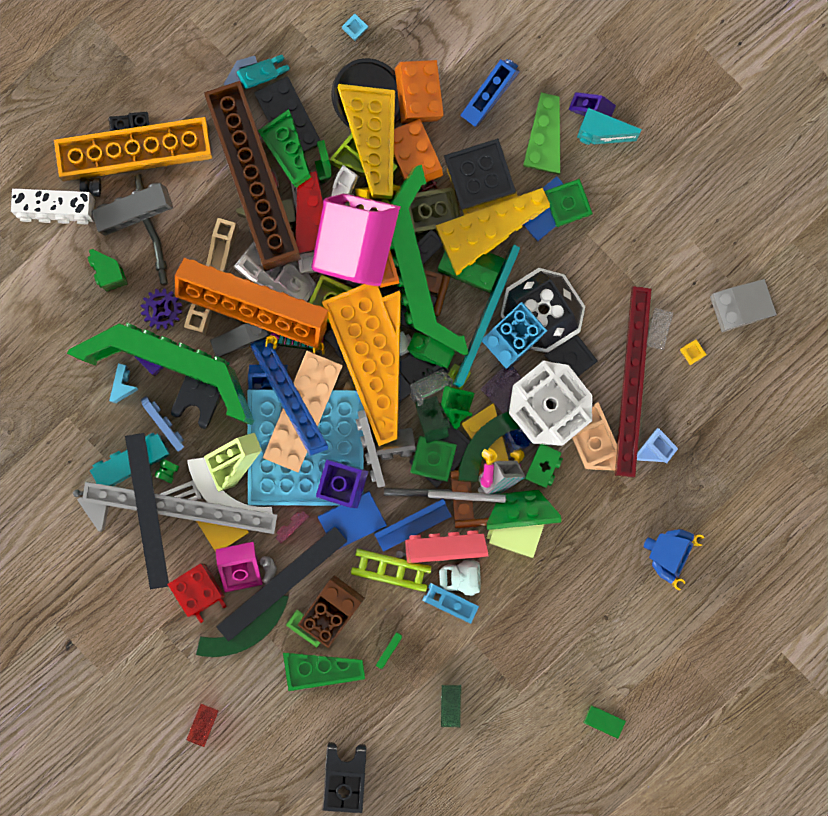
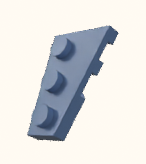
M147 396L141 399L145 410L175 449L180 451L184 448L182 444L184 439L178 431L173 432L171 429L172 423L166 416L162 417L159 413L161 409L156 402H151Z

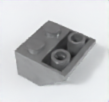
M412 428L399 429L398 439L381 446L378 445L375 438L377 457H381L382 460L393 459V455L400 454L401 457L412 456V452L416 450Z

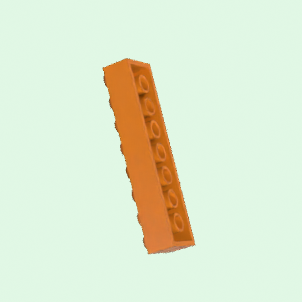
M186 258L183 259L175 274V297L317 349L326 333L328 310L322 306L310 304L303 299L291 297L284 292H277L267 286L255 284L248 279L236 277L231 273H225L212 266H206Z

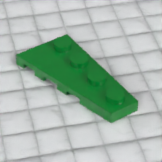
M288 109L259 129L258 132L294 187L297 188L311 178V174L292 113Z
M283 652L288 691L365 679L363 660Z

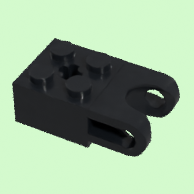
M186 376L172 407L171 415L176 418L181 417L187 407L197 406L200 410L198 425L200 428L207 429L222 396L217 387L207 383L204 384L202 381Z
M328 742L323 811L363 812L366 764L365 744H359L356 747L354 758L351 761L344 762L338 757L337 745L334 742ZM342 786H345L349 793L348 795L345 794V797L342 798L338 791Z

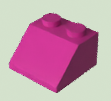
M254 542L216 549L217 567L225 592L263 585Z

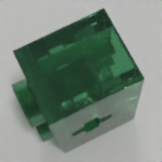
M437 396L415 402L426 442L429 443L449 437L447 430L451 428L448 417H443L445 411L442 408L441 402L439 403Z

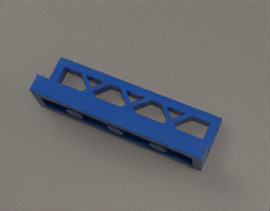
M444 499L374 535L384 552L409 539L410 536L417 535L452 516Z

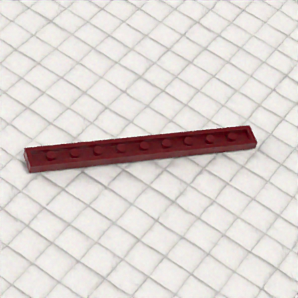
M636 286L631 288L615 476L634 478L636 475L651 288Z

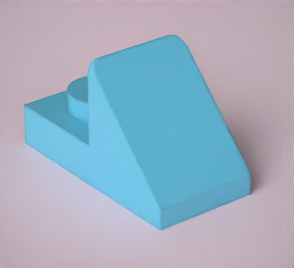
M118 364L109 400L112 403H117L138 390L137 387L124 385L125 382H128L130 371L126 365Z

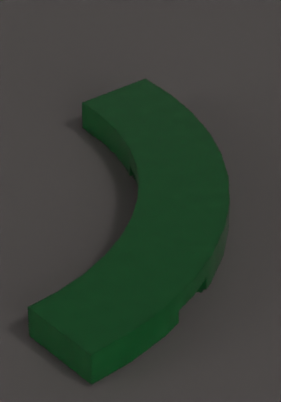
M509 411L487 422L472 437L460 462L458 481L477 482L480 465L483 460V450H488L502 435L521 429L511 417Z
M283 595L229 642L225 637L200 636L196 655L222 657L242 652L264 639L276 626L283 615L289 597Z

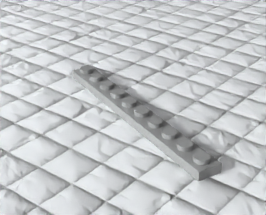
M85 482L82 501L137 510L134 490ZM155 494L157 511L160 515L274 534L277 514Z

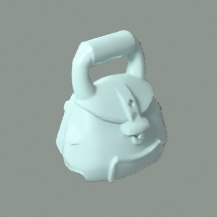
M471 558L465 559L458 565L448 564L439 570L440 586L444 590H459L465 595L470 596L480 592L481 576L478 561ZM447 569L452 571V585L447 586Z

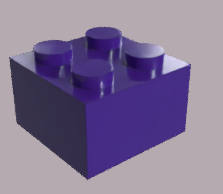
M326 459L316 497L349 508H358L368 471Z

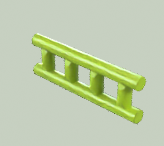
M357 548L355 556L361 557L358 568L352 567L351 575L426 592L427 585L422 584L425 572L431 573L432 566L421 563H407L405 559ZM368 559L380 561L377 573L366 570ZM387 563L398 566L396 577L385 575ZM406 568L417 570L415 582L403 579Z

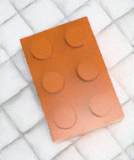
M437 60L400 62L395 67L401 123H410L417 119H420L421 122H437L444 116Z
M420 119L394 129V159L404 181L412 168L418 165L423 167L426 183L443 176L441 164Z

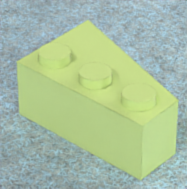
M255 433L238 437L204 456L218 492L235 487L262 451Z

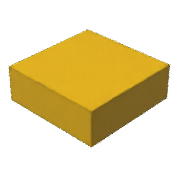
M697 339L680 349L689 365L694 364L707 355Z

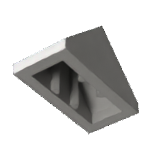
M82 497L78 498V502L99 532L105 530L109 506L84 502Z

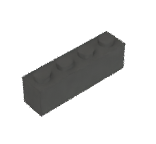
M153 183L144 190L133 191L127 197L116 198L110 204L99 205L97 209L92 211L98 232L106 236L173 208L167 187L161 183Z

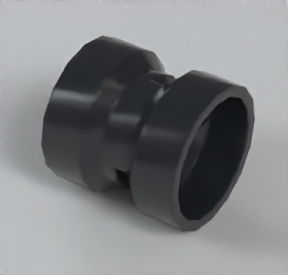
M81 177L80 192H90L94 197H100L101 178L89 180L88 178Z

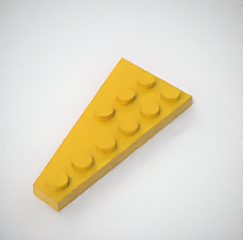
M543 188L436 225V230L456 276L465 267L475 263L476 259L481 255L487 254L506 240L512 232L518 231L522 228L523 224L533 220L550 207Z

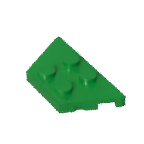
M539 490L502 493L500 495H506L505 503L496 502L487 521V530L561 523V515Z

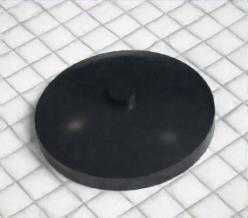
M362 58L348 63L338 72L332 84L331 98L336 114L345 125L350 128L337 88L339 84L395 90L394 124L400 119L395 71L390 66L376 59Z

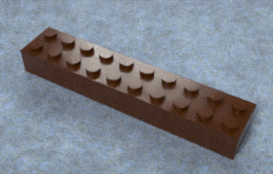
M237 81L204 92L264 271L301 260L241 82Z

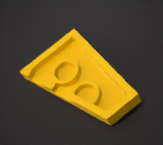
M494 403L461 424L471 439L481 427L497 416ZM501 436L489 449L491 448L497 453L495 461H509L503 437Z

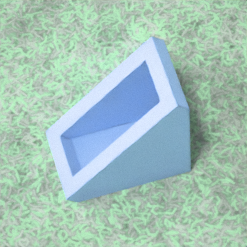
M657 428L638 450L637 460L665 462L667 464L678 448Z

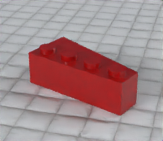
M316 171L310 172L311 178L297 187L295 242L300 254L314 252L322 215L323 199Z

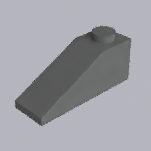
M246 323L211 339L210 342L215 355L222 357L251 346L250 343L267 338L269 333L265 329Z

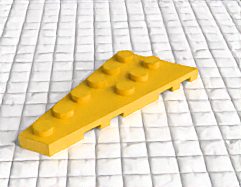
M339 84L337 88L371 195L376 198L391 199L393 196L395 90Z

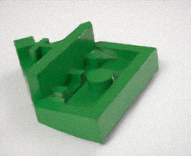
M324 140L317 142L321 160L315 161L321 185L331 178V165Z
M445 385L441 405L449 421L457 429L461 426V421L467 416L471 417L473 415L469 410L475 393Z

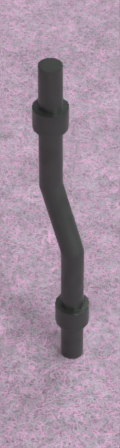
M135 175L136 190L146 189L143 186L142 175ZM150 218L143 220V223L153 241L156 271L159 273L160 285H167V264L163 258L161 241Z

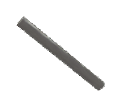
M384 488V496L428 497V490L452 492V489Z

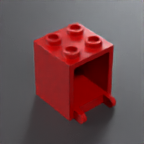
M198 564L167 584L187 617H194L196 615L200 623L204 622L200 612L219 601L223 608L227 607L222 599L225 595L206 564Z

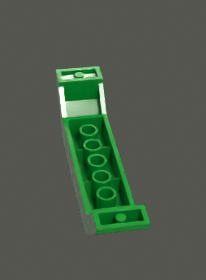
M418 165L412 168L390 203L401 206L390 249L392 250V258L399 278L397 287H401L402 290L401 304L406 306L407 310L404 313L405 320L414 329L462 355H467L469 353L464 335L453 333L437 323L409 212V207L421 185L426 184L423 167Z
M126 323L125 326L117 324L70 348L67 352L70 356L96 366L97 361L123 351L218 388L227 407L226 415L249 425L254 423L234 368L229 366L230 362L220 357L214 356L212 359V356L198 349L194 352L195 349L180 342L177 346V342L167 337L161 336L160 338V336L145 329L142 332V329Z

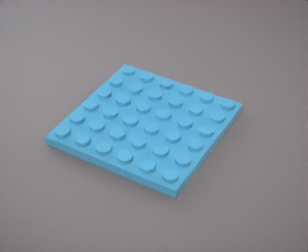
M248 389V406L254 419L253 425L248 424V434L255 433L262 450L248 469V505L339 506L340 504L317 498L316 493L326 459L364 469V448L360 439L364 435L362 430L358 431L355 420L359 419L357 412L364 410L357 390H332L318 424V428L328 445V450L311 456L307 452L298 473L263 458L283 406L273 389Z

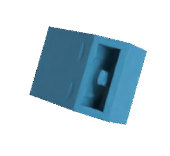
M521 302L482 339V342L507 369L523 357L548 330Z

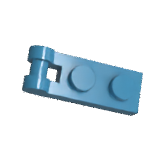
M432 583L429 584V591L426 596L424 595L422 601L470 624L472 623L479 606ZM436 592L441 594L439 601L433 599Z

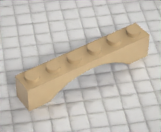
M217 218L206 266H212L217 270L225 272L239 228L236 223ZM192 303L184 328L206 336L213 310Z

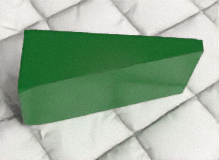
M590 705L583 723L618 739L626 721Z

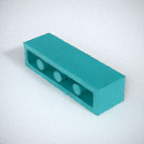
M151 433L145 436L150 466L161 461L162 458L164 459L171 455L158 433L156 435ZM127 450L122 453L120 451L110 455L111 459L103 462L101 460L92 465L93 469L90 472L97 484L114 486L131 477Z

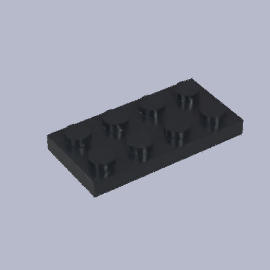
M288 76L254 92L268 122H271L288 109L291 111L304 153L318 146L317 142L321 140Z

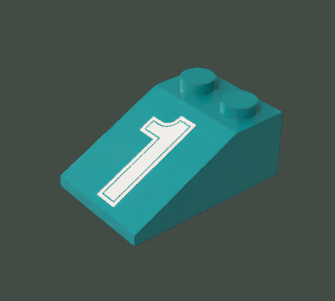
M588 108L577 138H580L582 143L588 145L591 143L637 141L642 129Z

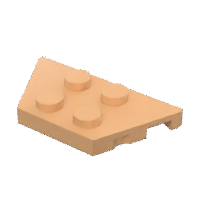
M597 402L592 407V422L572 437V440L585 469L615 471L617 443L600 404Z

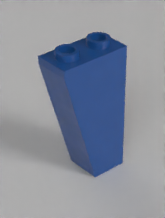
M500 59L460 116L475 127H478L520 73L517 69L518 65L510 59Z

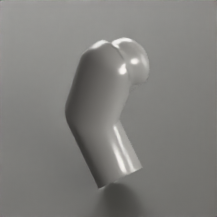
M264 556L260 559V565L263 566L266 572L262 582L268 583L275 577L277 567L272 558Z

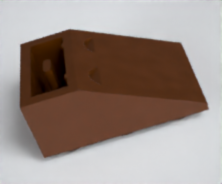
M334 575L297 626L329 648L365 597Z

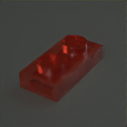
M201 703L186 740L205 747L219 710Z

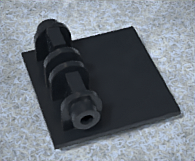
M411 353L400 361V372L419 395L449 372L447 368L417 359Z

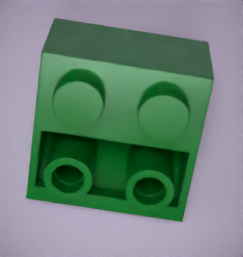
M94 249L89 250L90 256H88L90 266L96 270L94 278L100 288L108 292L128 285L123 268L117 260Z

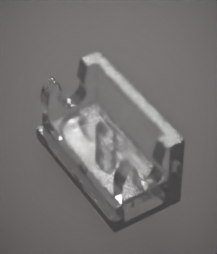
M442 369L412 383L411 400L413 402L418 400V406L423 405L424 398L444 389L445 385L452 387V378Z

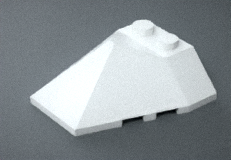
M255 242L248 247L234 265V268L240 274L255 284L267 286L272 290L284 292L291 297L303 299L306 302L317 285L309 273L301 275L296 261L264 271Z

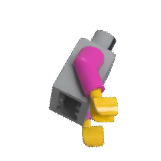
M491 448L489 451L484 449L482 457L487 460V463L484 464V472L478 477L481 484L478 487V492L483 494H501L524 479L525 475L521 469V464H519L525 457L524 452L518 448H513L510 456L515 459L514 461H495L497 453Z

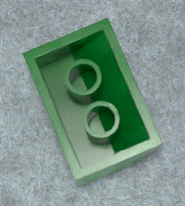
M445 251L437 272L490 294L505 259L488 252L476 259L475 263L465 267L456 276Z

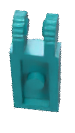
M279 55L237 71V75L244 88L248 89L277 78V76L289 71L290 67L289 65H284L277 70L275 69L274 65L281 63L285 59L283 55Z

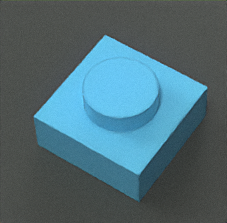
M354 14L342 26V29L356 41L368 29V25Z

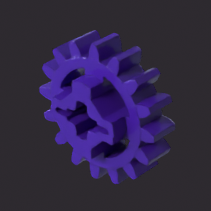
M164 288L162 293L155 289L156 294L153 295L149 292L150 298H143L146 304L140 306L145 309V311L141 312V315L147 316L144 319L146 323L151 321L149 325L151 328L156 325L157 330H160L161 326L168 330L169 324L172 327L175 326L174 320L180 321L177 315L183 313L181 310H178V308L182 307V304L177 303L179 298H173L174 293L172 291L167 294V290ZM159 297H163L162 300L154 301L155 299H157V298H159ZM171 301L174 305V312L170 310ZM164 306L166 311L159 313L158 307ZM149 307L153 308L152 318L149 313ZM163 318H169L166 321L159 322Z

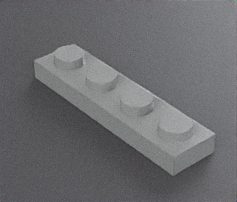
M365 410L358 411L359 419L355 420L358 431H363L364 436H361L360 439L363 448L367 447L368 453L365 454L367 464H371L373 470L369 471L372 482L376 481L378 488L383 487L385 483Z

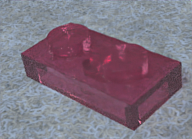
M299 511L290 518L292 522L287 527L283 525L276 532L278 534L276 539L282 544L309 516L304 511L301 514Z

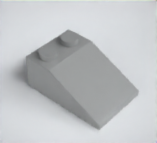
M765 279L722 290L710 296L722 333L777 315Z

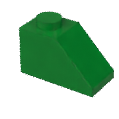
M416 332L407 348L415 358L444 368H448L455 353L453 349L439 341Z

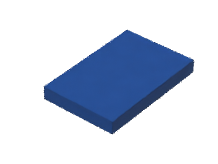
M556 176L543 187V190H549L563 185V183ZM550 208L543 211L533 220L523 224L537 242L556 227Z
M370 490L362 494L358 508L339 505L318 516L326 533L335 526L345 537L347 542L340 548L387 526Z

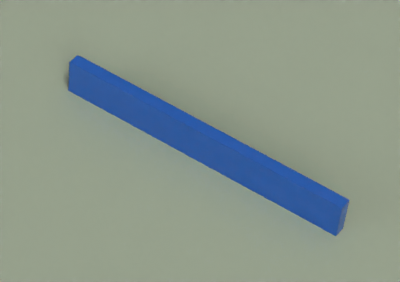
M266 338L250 343L255 357L309 456L328 450L324 437L278 354L273 349V345L269 343L265 347Z

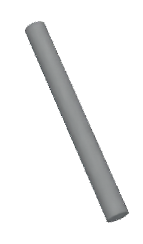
M428 490V498L503 503L506 500V495Z

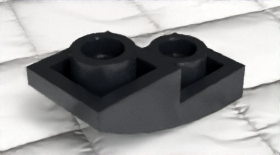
M135 112L122 116H110L108 118L110 131L150 125L148 112Z

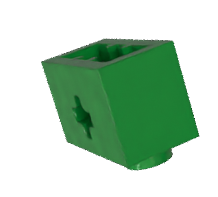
M540 444L524 480L544 489L547 488V485L551 486L555 479V475H553L555 467L559 469L563 460L560 457L562 452ZM547 462V467L550 469L545 470V472L541 471L542 467L540 464Z

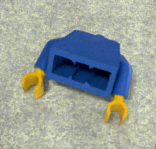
M682 529L667 531L665 534L660 533L657 541L648 537L644 543V548L652 551L649 558L653 560L652 566L659 577L670 584L672 583L673 587L677 590H681L677 587V582L681 581L685 584V581L681 578H676V576H680L693 545L697 547L702 546V544L697 543V538L704 539L703 535L694 536L693 533Z

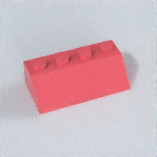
M478 530L467 531V535H460L459 532H450L447 537H440V533L429 534V538L422 539L421 535H412L409 540H405L407 563L488 556L484 534H479Z

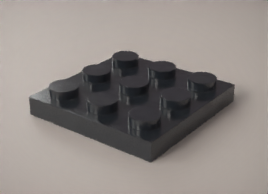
M498 138L444 155L461 211L516 193Z

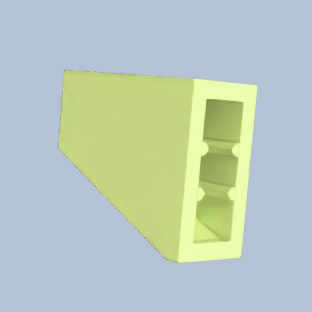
M544 524L493 529L488 531L486 538L490 539L489 544L533 558Z

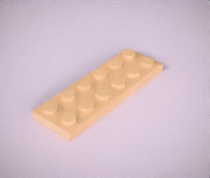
M307 350L293 383L318 427L343 365ZM283 408L263 458L299 473L307 450Z

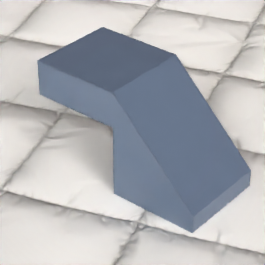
M251 56L237 60L224 82V86L237 81L241 82L237 71L256 64V57Z

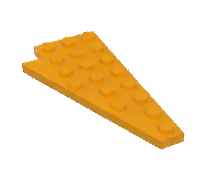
M363 284L322 301V304L328 310L329 322L377 443L381 446L398 439L401 292L397 291L383 297L379 286Z

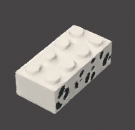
M12 189L11 212L22 222H31V219H39V222L50 223V220H58V223L68 224L69 221H77V224L94 222L92 211L95 209V199L90 192Z

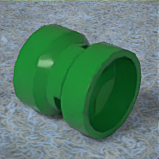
M162 458L160 469L155 472L154 476L172 484L173 475L180 466Z

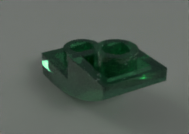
M442 685L441 727L461 728V685Z

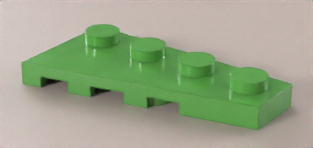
M541 92L523 164L524 167L560 175V97Z

